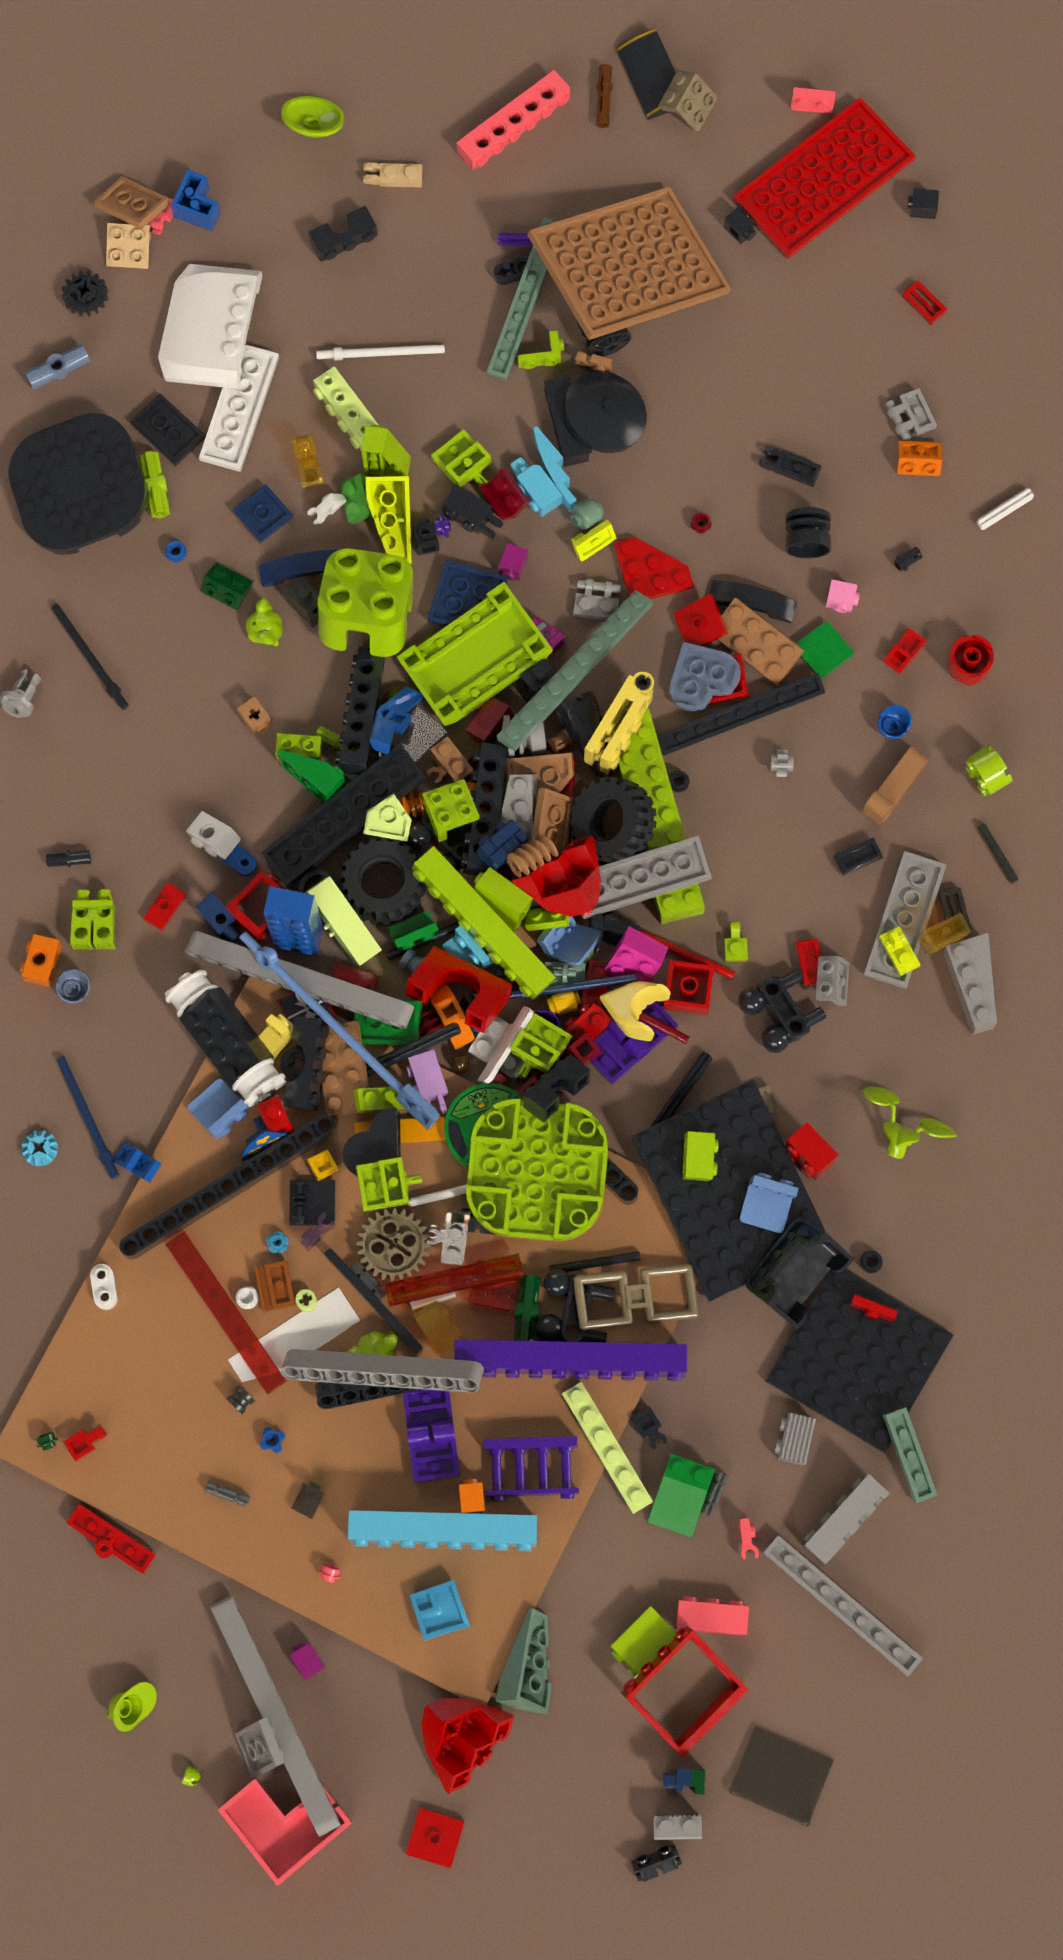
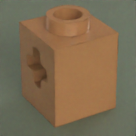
M255 696L237 708L239 717L253 735L263 733L269 728L271 724L270 716ZM255 715L256 717H259V719L256 720L255 718H252V716Z

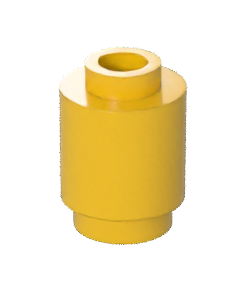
M577 991L556 993L551 995L552 998L547 999L550 1011L558 1016L579 1010L578 1005L581 1004Z

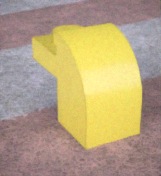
M271 1014L266 1019L268 1027L259 1035V1038L274 1056L273 1059L292 1040L293 1024L281 1014L277 1017Z

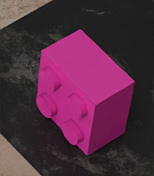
M629 926L610 954L604 971L613 976L636 973L638 981L650 982L662 965L668 947Z

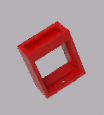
M263 871L226 906L235 917V922L258 943L270 932L267 922L265 921L258 927L237 907L262 882L269 887L281 888L277 885L279 881L271 873L266 874Z

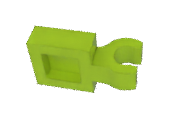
M731 922V938L724 939L725 962L748 961L747 938H740V922Z

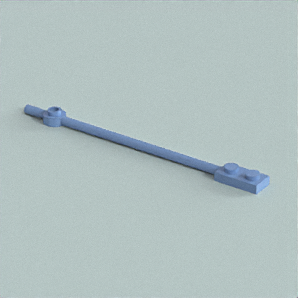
M247 932L240 936V939L255 953L258 964L265 970L272 969L398 1093L396 1100L427 1130L435 1124L440 1116L436 1108L429 1104L420 1095L419 1091L414 1089L409 1083L403 1086L278 964V956L274 949L267 946L261 947Z

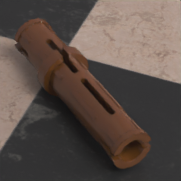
M608 64L599 66V82L596 84V89L598 90L596 126L599 128H608L610 124V94L613 90V84L611 83L612 67Z

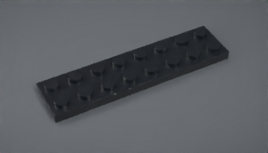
M399 743L389 751V754L380 758L261 853L285 886L289 888L364 829L369 809L393 793L399 801L426 780L427 777L403 745Z

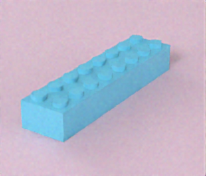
M349 1510L348 1540L353 1542L355 1547H368V1543H377L378 1547L391 1548L392 1543H398L401 1548H415V1544H424L426 1549H438V1545H447L448 1549H462V1545H471V1550H485V1546H494V1550L508 1551V1546L518 1547V1551H532V1547L537 1546V1515Z

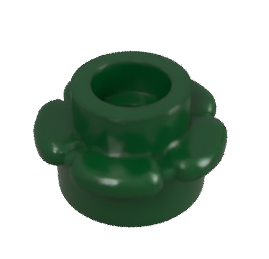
M53 1431L36 1438L38 1443L36 1446L37 1448L42 1447L43 1451L56 1446L55 1442L58 1440V1437H55Z

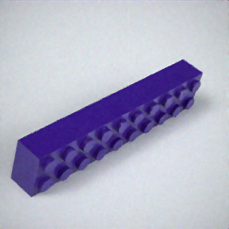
M455 1340L454 1360L480 1363L484 1368L483 1377L496 1378V1374H505L506 1378H519L520 1374H528L529 1378L541 1379L543 1375H552V1379H566V1375H575V1379L579 1380L589 1379V1376H598L599 1380H612V1376H621V1380L626 1381L635 1380V1377H644L645 1381H658L659 1377H667V1381H681V1378H685L687 1374V1344Z

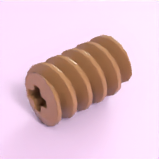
M539 834L535 839L529 840L528 844L525 843L521 848H517L514 853H509L507 862L514 874L521 878V872L524 875H530L529 868L536 871L537 866L535 863L540 867L543 866L544 861L542 858L549 862L551 861L550 854L553 857H557L558 851L553 841L547 835Z

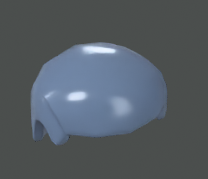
M77 969L67 970L60 975L56 982V993L65 1003L72 1005L80 1003L89 994V978L83 971Z

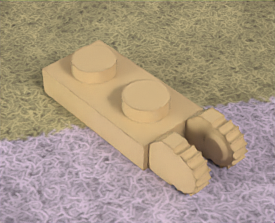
M374 162L364 164L363 170L365 172L380 173V177L372 174L363 176V183L385 187H422V164H378Z

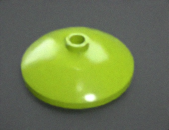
M301 96L290 99L283 105L281 111L282 120L287 127L295 133L306 137L322 138L331 136L338 132L344 124L343 111L333 102L320 97Z

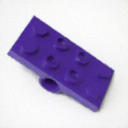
M657 1001L647 1005L642 1010V1012L675 1029L678 1027V1024ZM613 1020L607 1029L594 1040L604 1053L591 1064L613 1085L668 1035L642 1022L653 1030V1039L651 1041L633 1039L625 1035Z
M421 1389L403 1393L414 1483L460 1477L449 1391Z

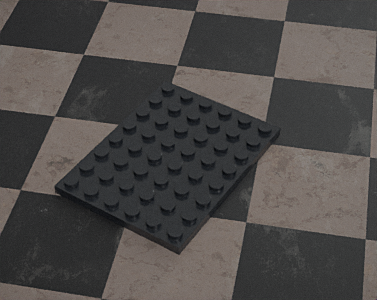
M754 1079L631 1136L708 1302L746 1285L748 1276L796 1218L804 1217L825 1231ZM688 1131L715 1133V1139H718V1152L714 1153V1162H717V1174L710 1181L682 1179L684 1137ZM758 1173L772 1176L771 1180L780 1182V1179L793 1182V1187L799 1188L797 1196L792 1199L784 1231L781 1233L741 1222L739 1219L750 1177L758 1176Z

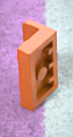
M898 442V474L940 476L942 443Z

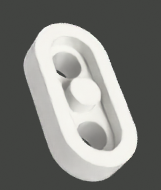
M98 1264L93 1267L90 1273L94 1302L100 1309L110 1310L118 1301L114 1272L108 1265ZM104 1271L106 1274L103 1279L98 1278V1273ZM103 1294H109L107 1301L101 1300Z

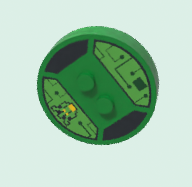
M479 1084L463 1091L450 1105L444 1123L445 1140L452 1157L465 1169L469 1170L471 1136L480 1116L501 1101L509 1099L524 1100L513 1089L500 1084Z

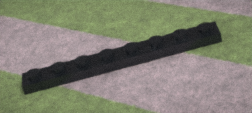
M815 673L658 734L657 739L662 756L826 693L819 674Z

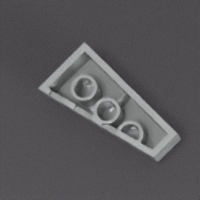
M537 774L509 776L499 822L500 824L504 821L506 824L513 820L529 836V840L532 837L537 803Z
M986 933L947 945L943 951L972 1035L994 1029L997 1024L989 935Z
M868 1474L863 1480L858 1478L850 1487L853 1490L848 1497L843 1495L835 1503L837 1507L832 1515L827 1512L819 1521L822 1526L816 1532L812 1529L804 1538L807 1543L803 1547L823 1566L845 1544L847 1539L854 1534L864 1520L873 1513L880 1502L890 1494L871 1475Z

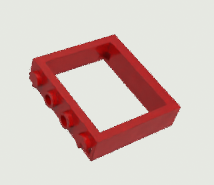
M688 1626L679 1629L675 1633L674 1639L668 1645L662 1646L657 1652V1657L652 1662L644 1664L640 1669L641 1673L635 1679L632 1678L626 1682L623 1687L624 1690L621 1692L624 1698L682 1758L749 1691L694 1630ZM691 1640L730 1681L731 1685L675 1741L634 1696Z

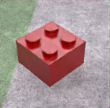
M670 960L666 987L671 992L668 1000L664 1001L663 1009L708 1015L714 966Z
M808 1122L797 1130L787 1140L785 1145L792 1161H797L802 1167L800 1169L808 1179L812 1177L815 1181L836 1162L839 1155Z

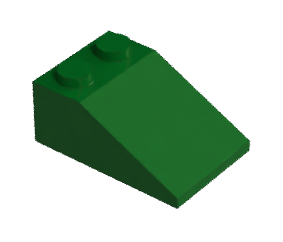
M283 750L277 752L280 766L322 803H325L346 786L343 777L344 773L336 765L332 767L327 762Z
M671 1454L648 1523L692 1538L715 1469Z

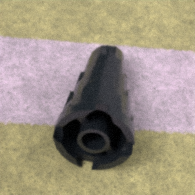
M593 691L582 693V698H576L575 696L559 704L554 709V713L561 726L566 729L573 744H576L583 759L585 747L602 721L599 712L600 708ZM608 742L605 743V746L603 748L604 750L607 747ZM595 760L592 766L589 765L596 777H609L614 774L612 769H610L608 774L600 771V760Z

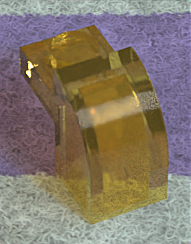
M313 434L291 438L303 488L324 483Z

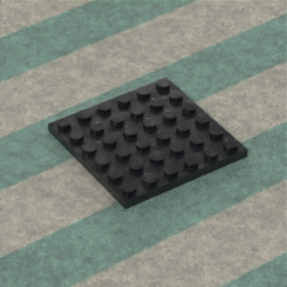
M831 1270L808 1308L805 1322L798 1330H795L765 1382L885 1454L892 1440L883 1415L906 1407L909 1413L954 1335L848 1271L844 1270L843 1272L836 1273ZM859 1295L897 1310L895 1320L891 1322L881 1317L873 1319L864 1315L865 1311L850 1306L853 1296Z

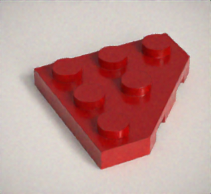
M636 537L614 542L628 597L635 590L649 599H655L694 588L689 567Z

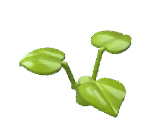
M875 1086L861 1089V1092L863 1091L864 1096L869 1101L881 1106H890L891 1122H885L883 1125L884 1132L890 1140L886 1152L891 1157L897 1159L904 1158L907 1146H911L912 1143L919 1141V1133L921 1131H925L926 1134L938 1138L957 1137L952 1128L934 1118L921 1119L919 1122L921 1126L916 1131L895 1123V1104L900 1103V1098L894 1092Z

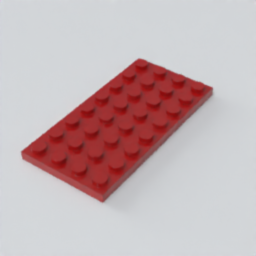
M860 97L735 194L733 201L738 206L741 205L745 214L752 218L758 228L789 259L912 163L916 155Z

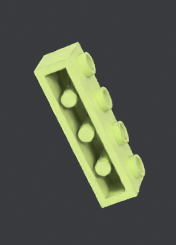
M333 367L313 380L315 388L313 392L318 400L323 399L326 403L325 408L330 416L333 417L335 415L338 419V426L343 433L347 432L350 435V441L355 449L359 448L361 450L365 426L378 425V423L338 370Z

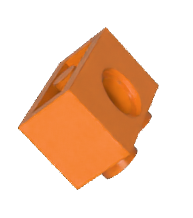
M33 934L32 940H28L26 946V953H28L26 961H22L20 967V974H22L25 982L51 987L62 949L60 940ZM44 956L45 961L42 964H35L37 957Z
M477 1479L463 1480L464 1484L459 1485L461 1513L486 1514L483 1483H478Z

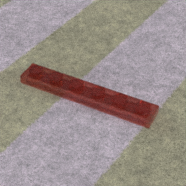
M517 1253L385 1283V1289L390 1307L524 1276L520 1256Z

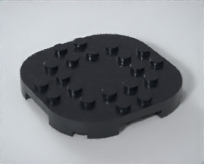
M100 413L82 414L31 434L15 449L8 469L10 486L23 526L28 535L41 548L58 555L75 554L80 552L79 549L116 534L121 537L134 529L141 521L140 518L149 504V487L144 478L133 439L117 420Z

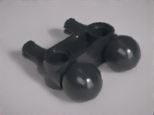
M426 812L424 817L418 822L411 823L408 841L404 842L413 850H421L431 840L443 853L442 856L459 873L464 868V866L460 865L461 857L458 855V853L466 851V845H463L464 835L456 827L447 831L446 840L438 842L434 829L429 824L430 819Z
M798 969L781 978L777 976L766 978L756 988L744 989L738 997L739 1008L745 1014L756 1015L766 1008L776 1024L767 1027L761 1036L763 1047L769 1052L779 1053L784 1051L789 1043L799 1041L804 1035L810 1033L811 1026L826 1018L822 1007H818L805 1015L801 1014L788 993V988L803 980ZM766 987L774 988L776 994H769L766 991ZM789 1025H797L800 1031H791Z
M562 1269L549 1271L543 1280L545 1291L555 1298L566 1296L562 1320L554 1314L542 1315L535 1324L537 1337L542 1341L606 1343V1332L581 1330L579 1327L573 1281L577 1275L571 1274L570 1276ZM595 1283L584 1284L586 1287L584 1295L587 1316L590 1300L593 1297L613 1301L614 1287ZM568 1327H574L577 1330L578 1336L576 1338H569L567 1336L566 1329Z

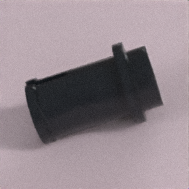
M913 547V549L902 556H896L894 565L897 570L906 571L910 565L923 558L922 554L918 555L921 551L917 547Z

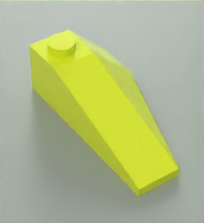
M409 476L365 477L366 500L385 553L400 556L412 564Z

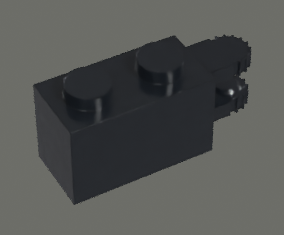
M457 484L442 504L444 516L450 521L454 522L456 520L468 532H475L478 535L481 532L485 536L494 539L496 533L487 527L486 523L489 522L498 528L503 526V522L493 515V509L490 504Z

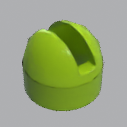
M188 1765L181 1783L187 1786L197 1785L201 1778L199 1770Z

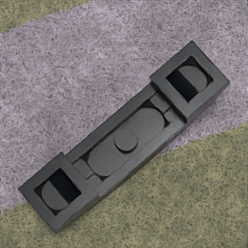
M713 580L709 593L713 595L716 604L728 607L734 598H738L752 610L771 615L770 618L787 623H792L797 605L796 601L778 593L731 581Z

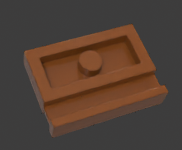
M287 1260L254 1267L263 1313L296 1306Z

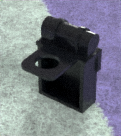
M595 914L589 925L590 928L601 931L595 958H597L601 942L616 946L629 926L639 931L640 926L620 921L618 917L607 914L605 920H603L602 915Z

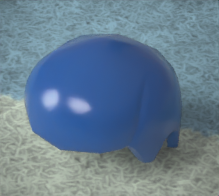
M897 704L886 707L877 719L879 733L885 738L892 740L903 737L912 725L910 712L904 706Z

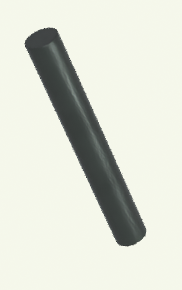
M986 824L978 826L979 832L1011 884L1018 881L1019 878Z

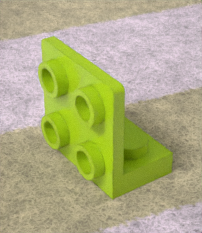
M464 779L422 793L423 804L438 842L447 839V831L479 819L478 811Z

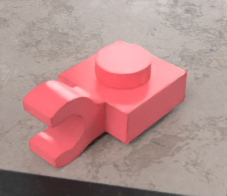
M168 198L170 204L150 222L153 234L161 235L164 221L171 222L173 217L171 204L174 199Z
M749 1518L739 1519L742 1544L741 1558L746 1560V1551L752 1550L754 1558L758 1559L759 1551L751 1543V1538L755 1537L754 1523H750Z

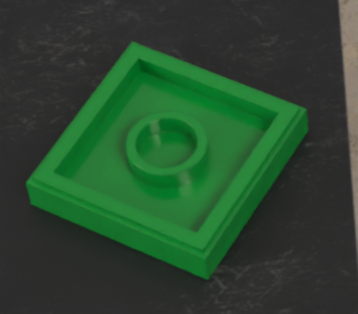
M828 620L796 643L805 650L801 655L802 660L814 674H819L821 680L855 654Z

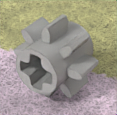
M777 749L776 755L771 754L770 770L776 771V777H787V771L793 772L794 756L788 755V749Z

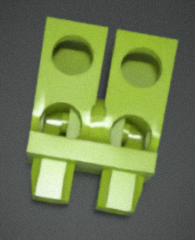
M78 890L76 900H72L70 944L73 950H92L93 944L96 949H116L115 904L110 890H98V900H90L89 890Z

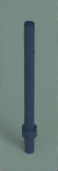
M634 973L549 985L539 995L637 982L638 978L637 974ZM520 989L511 990L510 999H532L530 996L526 997Z
M62 1056L56 1061L97 1147L100 1162L102 1165H105L110 1178L115 1179L119 1177V1173L113 1162L114 1157L102 1139L65 1056Z

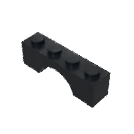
M294 1017L292 1039L299 1043L304 1051L305 1066L298 1078L286 1083L284 1107L317 1111V1106L321 1100L319 1093L320 1083L323 1081L324 1076L322 1067L323 1061L326 1058L325 1044L326 1038L329 1035V1026L322 1019Z

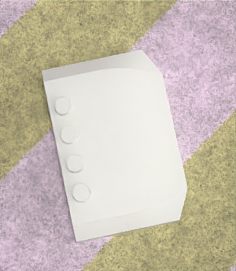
M189 264L174 284L158 355L165 381L238 389L242 373L241 362L251 315L263 276L261 271Z

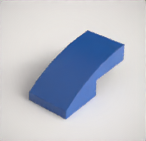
M124 1142L113 1159V1162L149 1183L162 1164Z

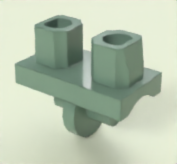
M545 962V967L556 977L550 985L585 980V963L576 966L566 962Z

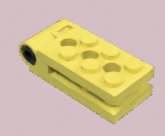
M638 672L634 676H628L585 747V763L592 766L595 760H600V771L608 774L610 769L614 770L617 767L621 751L625 752L629 747L630 737L633 732L637 733L642 724V716L652 701L654 679L651 674ZM624 712H627L618 729L614 731ZM608 742V745L604 750L603 748L605 746V743Z

